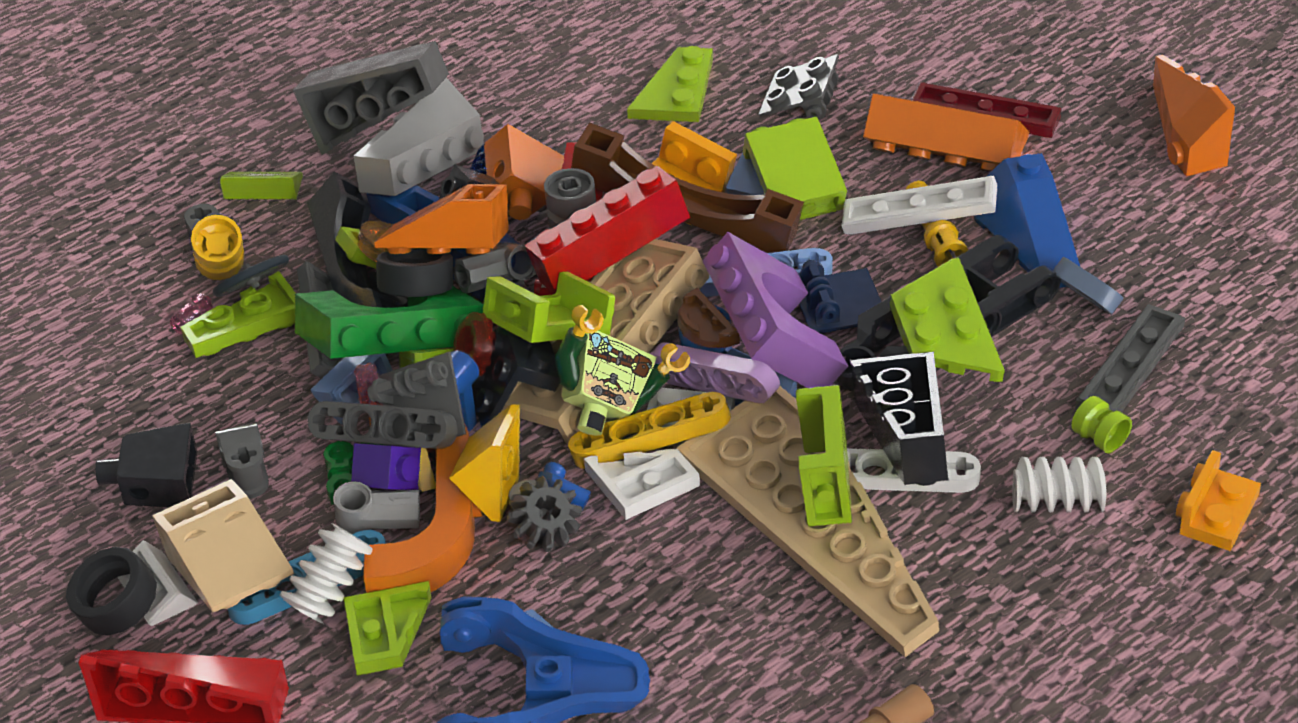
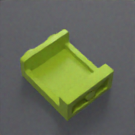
M817 116L808 119L797 118L786 124L769 128L759 127L745 133L743 155L745 159L752 160L764 194L770 189L803 201L804 205L800 220L843 210L847 188Z
M560 272L556 293L538 296L501 276L487 277L482 317L530 343L563 340L568 329L575 327L576 324L571 316L572 310L576 306L583 305L588 310L584 321L590 318L593 309L596 308L603 315L604 319L603 325L598 331L610 335L615 296L570 272Z
M835 385L797 389L796 402L804 452H825L799 456V472L808 527L852 523L847 440L840 387Z

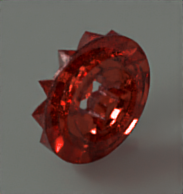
M471 312L457 329L453 351L458 350L468 354L478 365L479 376H483L486 366L491 364L490 356L492 351L495 350L493 340L496 335L492 331V319L487 318L485 313Z

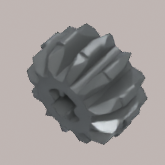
M544 476L538 477L535 487L526 481L520 487L521 494H513L509 501L514 510L508 513L507 521L519 524L513 532L514 538H521L525 534L530 537L526 545L528 549H533L537 541H541L545 552L552 550L554 541L564 547L570 541L569 534H576L580 528V524L575 518L581 515L582 506L570 504L576 496L575 490H570L563 494L560 491L563 484L561 479H557L552 487H548ZM541 508L550 511L548 520L539 517Z

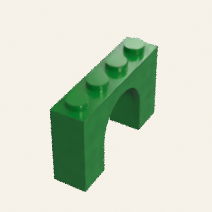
M452 286L451 290L442 294L408 297V307L399 308L359 305L350 302L334 290L296 293L295 333L330 359L483 344L484 317H482L484 304L461 292V290Z

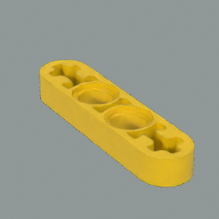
M719 392L702 393L606 422L600 436L589 435L579 431L568 441V448L575 465L585 469L584 458L597 455L598 463L615 462L624 459L623 453H645L718 431L729 423L731 413L723 394ZM678 421L669 427H662L669 422ZM633 433H638L629 439L621 440L624 436Z

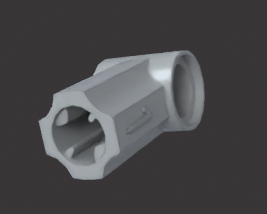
M353 481L342 484L334 493L336 525L351 534L371 529L419 528V490L371 491L367 485Z

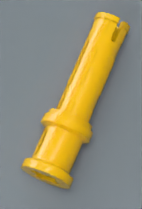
M918 180L910 183L906 189L928 185L924 181ZM938 220L922 224L925 230L924 242L928 249L934 251V261L937 267L953 259L949 249L955 253L956 257L968 251L965 243L958 240L959 232L952 222Z

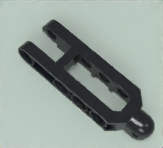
M994 235L956 257L961 261L991 337L1051 301L1056 296L1061 284V279L1056 276L1057 273L1043 265L1027 274L1021 273L1001 286L994 284L992 281L1012 269L1019 253L1018 247L1002 235ZM891 296L858 315L857 340L840 350L843 357L846 356L845 361L848 365L845 371L836 379L840 387L848 391H854L850 360L876 358L877 356H875L874 352L901 337L890 308ZM904 345L887 346L878 357L909 354Z

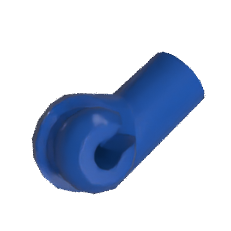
M556 462L547 463L544 466V470L539 472L538 477L544 476L548 487H552L557 479H561L563 484L560 491L564 494L567 491L575 490L576 496L570 504L582 506L583 511L590 498L591 491L564 479L566 470L562 465Z

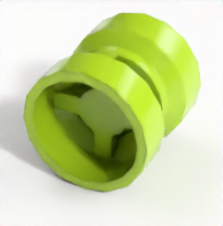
M1098 396L1086 399L1079 406L1072 419V430L1086 439L1092 438L1095 446L1108 454L1123 445L1132 428L1130 417L1121 411H1111L1108 403Z

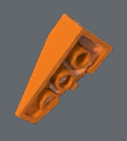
M1164 55L1156 56L1153 87L1170 162L1173 165H1178L1185 176L1228 166L1235 106L1217 85L1212 82L1203 84L1200 76L1196 73L1186 74L1183 66Z

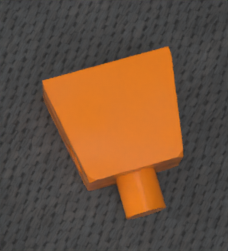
M507 124L484 144L487 175L493 177L498 183L507 184L509 215L516 220H526L546 204L544 182L552 173L562 169L564 156Z

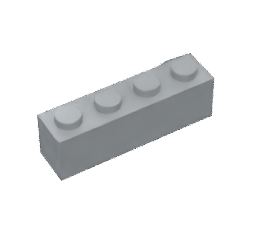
M447 78L444 79L433 93L415 102V105L408 112H400L393 119L394 124L389 130H381L354 155L359 192L396 196L484 150V133L481 128L480 114Z

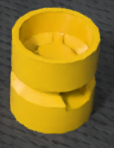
M223 215L207 216L197 222L191 235L196 268L203 276L211 280H223L236 275L244 263L243 240L239 226L234 220Z

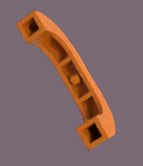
M370 399V405H383L378 401L373 402ZM466 426V434L456 437L449 447L444 449L426 448L428 455L436 461V510L434 518L425 530L408 540L370 545L373 549L371 555L364 554L363 578L366 593L429 581L432 593L449 582L468 560L474 544L475 518L483 517V512L449 479L469 439Z

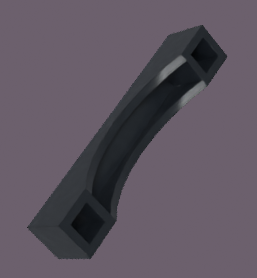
M334 171L307 203L333 290L350 302L359 305L380 308L403 307L402 303L375 291L367 276L366 266L349 260L346 257L345 251L335 240L340 227L367 230L371 207L366 193L359 192L358 183Z

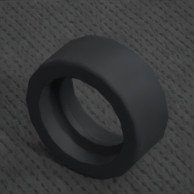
M411 248L412 251L409 253L390 254L386 251L379 254L376 258L377 288L385 294L400 297L433 296L447 292L453 286V256L450 253L429 254L426 248Z
M111 547L91 555L74 571L67 584L66 601L70 611L95 634L109 636L124 632L137 624L145 616L156 597L157 582L153 572L138 555L128 548ZM130 574V579L125 589L116 599L104 606L93 608L98 593L107 583L119 576Z

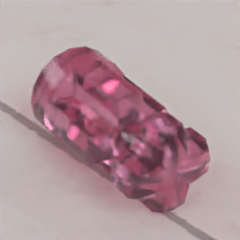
M195 294L191 298L194 306L188 302L171 317L170 325L176 333L182 334L181 327L201 316V312L204 314L213 309L212 299L208 295Z
M373 363L356 366L354 374L356 376L359 404L383 405L378 401H371L368 396V387L372 385L375 379L379 378L377 367Z

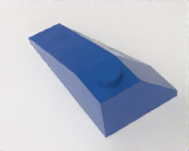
M1026 154L1020 157L1004 159L987 175L994 176L997 183L996 210L994 213L974 215L976 223L983 229L987 228L993 235H1002L1018 247L1019 265L1027 272L1042 265L1053 270L1062 257L1080 266L1055 181L1043 154ZM1062 283L1060 284V288L1067 287Z

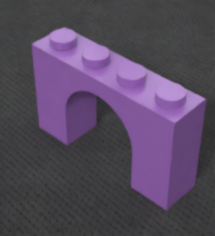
M729 232L710 249L708 255L703 259V263L751 359L767 364L774 371L807 388L831 386L848 365L835 341L802 324L790 315L808 294L797 271Z

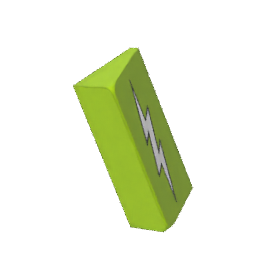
M228 172L221 176L220 184L224 199H297L303 174L302 172Z

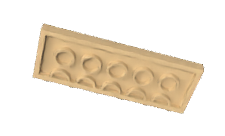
M654 239L595 275L590 283L615 296L614 314L610 335L608 336L650 353L677 319L678 310L683 304V297L695 288L700 290L709 279V273L697 248ZM563 340L550 341L554 355H556ZM518 381L502 411L511 404L520 405V419L558 429L565 443L568 444L570 438L579 432L577 426L582 408L563 400V386L561 384L554 392Z

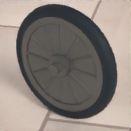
M279 255L254 266H250L249 263L242 266L243 271L218 284L213 289V294L216 297H221L250 285L255 289L260 286V280L286 266L289 263V258L287 255Z

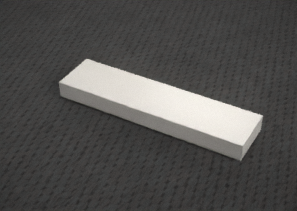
M987 176L845 199L841 226L844 234H858L938 220L994 213L996 210L997 183L994 176Z

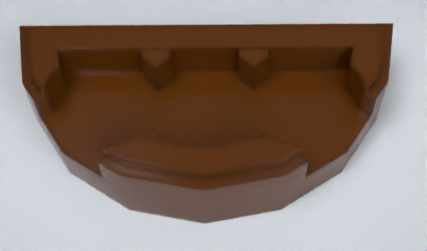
M695 288L683 297V304L678 310L677 318L678 327L684 337L694 344L708 348H726L740 344V335L736 328L698 288Z

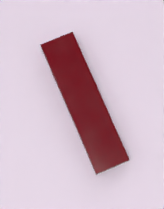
M922 82L919 83L911 101L1019 120L1029 131V134L1048 138L1053 137L1061 118L1062 108Z

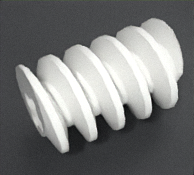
M1021 457L1017 468L1013 472L1012 494L1014 512L1019 511L1022 500H1027L1031 512H1036L1040 500H1045L1049 512H1054L1057 500L1063 501L1066 512L1072 511L1075 500H1080L1083 511L1089 512L1092 501L1097 500L1101 512H1103L1106 505V478L1100 459L1098 457H1091L1087 468H1085L1082 459L1074 457L1068 469L1064 458L1056 457L1050 469L1047 459L1039 457L1034 469H1032L1029 459Z
M333 523L331 524L335 527L334 531L323 529L318 531V535L326 543L324 547L316 545L308 547L316 558L315 562L300 560L299 565L307 574L306 577L291 575L289 578L297 589L296 593L281 591L280 593L285 602L320 623L323 622L318 615L333 617L335 610L327 600L342 601L345 595L337 584L352 586L354 579L346 569L361 570L363 568V563L356 556V553L371 555L373 551L370 545Z

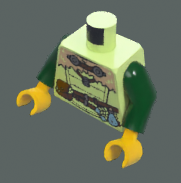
M579 305L572 310L571 314L572 320L576 325L568 329L555 355V363L560 384L563 386V400L582 408L577 429L589 435L600 436L602 435L606 419L616 420L635 414L670 379V371L681 372L689 366L690 356L687 352H683L679 359L670 362L671 356L678 349L675 344L670 343L662 348L660 355L662 362L656 364V356L598 331L602 327L604 319L603 315L596 308L593 309L590 318L584 321L588 310L583 305Z

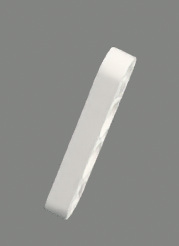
M847 448L849 466H855V473L853 474L856 480L861 482L864 489L962 493L975 489L980 482V462L970 453L946 451L949 481H939L932 485L921 486L917 484L904 485L884 450ZM869 466H880L886 471L881 475L873 476L865 473L863 470ZM957 470H965V475H957Z

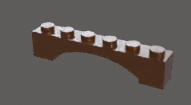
M589 122L574 146L571 168L582 169L590 173L594 178L595 189L608 193L636 179L641 172L656 166L624 142L625 135ZM671 175L677 180L690 218L684 222L723 237L729 232L766 253L788 251L797 233L804 205L803 201L770 189L762 195L723 193L691 184Z

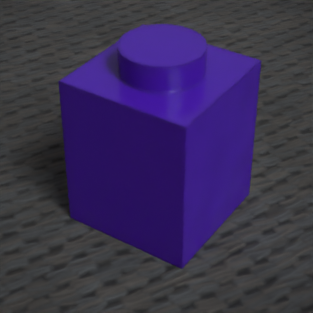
M354 443L351 482H361L369 488L418 490L421 448Z

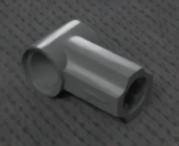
M508 242L497 244L494 248L490 249L489 253L471 254L457 258L453 267L455 282L463 293H471L486 288L487 277L501 276L509 281H523L532 278L536 273L525 246ZM513 255H515L516 262L514 267L512 268L511 259Z

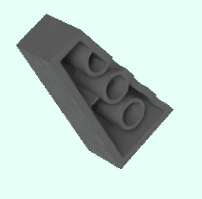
M436 41L312 71L293 89V92L321 155H323L343 141L346 142L355 137L366 128L375 126L391 114L399 112L433 93L449 75V72Z

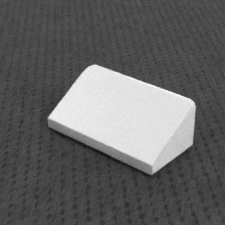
M143 540L132 551L153 572L157 582L156 597L149 611L144 616L150 626H154L198 604L195 597L160 549ZM130 574L118 577L124 588L130 579Z

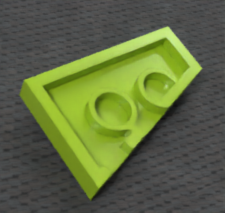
M698 46L677 47L627 108L628 119L699 122L713 62V48H700Z
M280 271L268 276L269 284L256 291L253 287H249L240 293L241 300L231 306L218 305L181 327L184 341L196 358L203 355H214L225 347L239 342H249L261 334L278 328H288L295 324L296 292Z

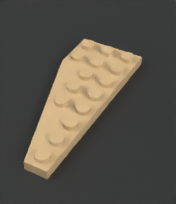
M781 386L764 403L745 400L730 410L731 420L722 429L688 439L676 448L699 473V477L904 657L908 656L939 632L937 617L916 581H913L906 569L901 553L897 547H894L888 537L884 523L861 482H858L852 473L849 461L852 523L808 527L799 472V456L825 452H804L796 398Z

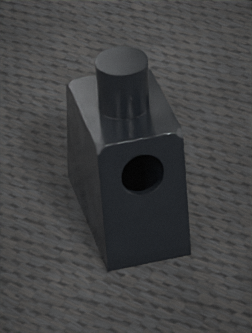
M191 423L125 435L122 438L119 458L96 461L95 473L98 485L118 484L125 505L172 507L191 498L198 452Z

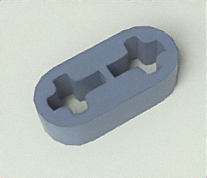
M1062 257L1053 269L1057 273L1056 276L1061 279L1062 284L1110 315L1115 312L1124 299L1109 285L1065 257Z

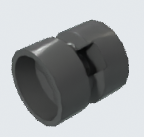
M561 169L548 176L544 182L549 229L569 219L574 212L586 209L596 202L594 178L590 173L582 169Z

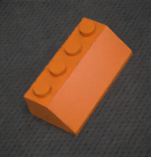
M873 94L863 137L873 143L872 149L894 153L895 147L908 149V156L930 160L931 154L945 156L944 162L947 164L966 167L967 161L981 163V170L991 172L1004 159L1020 157L1029 137V131L1019 120Z

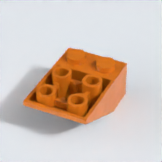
M468 184L393 224L375 241V248H387L390 254L409 253L412 251L411 248H426L429 254L449 253L451 248H466V253L468 254L489 253L490 248H494L509 231L507 184Z

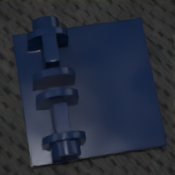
M808 260L802 265L800 278L808 294L799 303L807 326L820 334L858 327V315L882 302L867 268L824 275L822 264L815 260Z

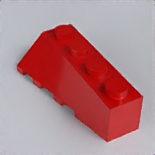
M659 166L641 172L636 179L621 188L609 191L604 198L586 209L574 212L569 219L552 229L541 232L534 240L524 246L540 283L555 294L560 272H570L587 281L690 218L677 180Z
M99 650L81 654L78 661L97 721L129 723H279L289 690L283 661L268 658L189 655L175 652H137L134 650Z

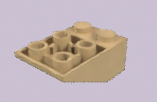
M232 479L152 515L167 558L213 613L220 609L231 608L237 605L241 599L260 590L273 588L281 580L294 574L291 565L250 499Z

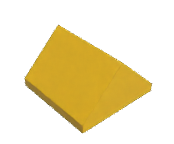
M511 404L469 437L449 477L494 522L501 521L510 501V489L519 480L520 405Z

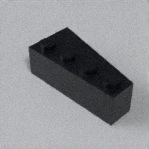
M934 351L850 360L855 403L904 485L917 484L928 486L939 481H949Z

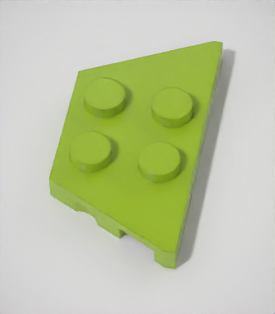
M959 258L949 260L891 294L890 308L904 346L907 347L909 354L934 351L936 368L959 375H964L965 369L990 373L989 381H1003L1005 369Z

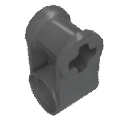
M257 422L215 431L223 467L227 470L229 480L232 479L249 499L262 495L269 487V479L264 464L265 454Z

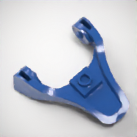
M461 597L450 600L442 606L440 639L443 651L464 653L478 647L495 644L520 657L526 668V700L521 711L484 718L457 713L443 717L437 723H560L569 718L586 714L624 713L633 709L649 693V668L646 661L637 652L615 644L593 640L550 627L527 615L514 602L499 598Z

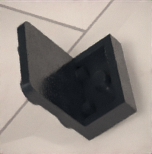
M498 326L495 332L490 333L485 344V351L477 364L480 371L479 377L472 384L475 411L478 414L481 427L501 413L518 381L554 392L557 390L560 380L550 341L530 343Z

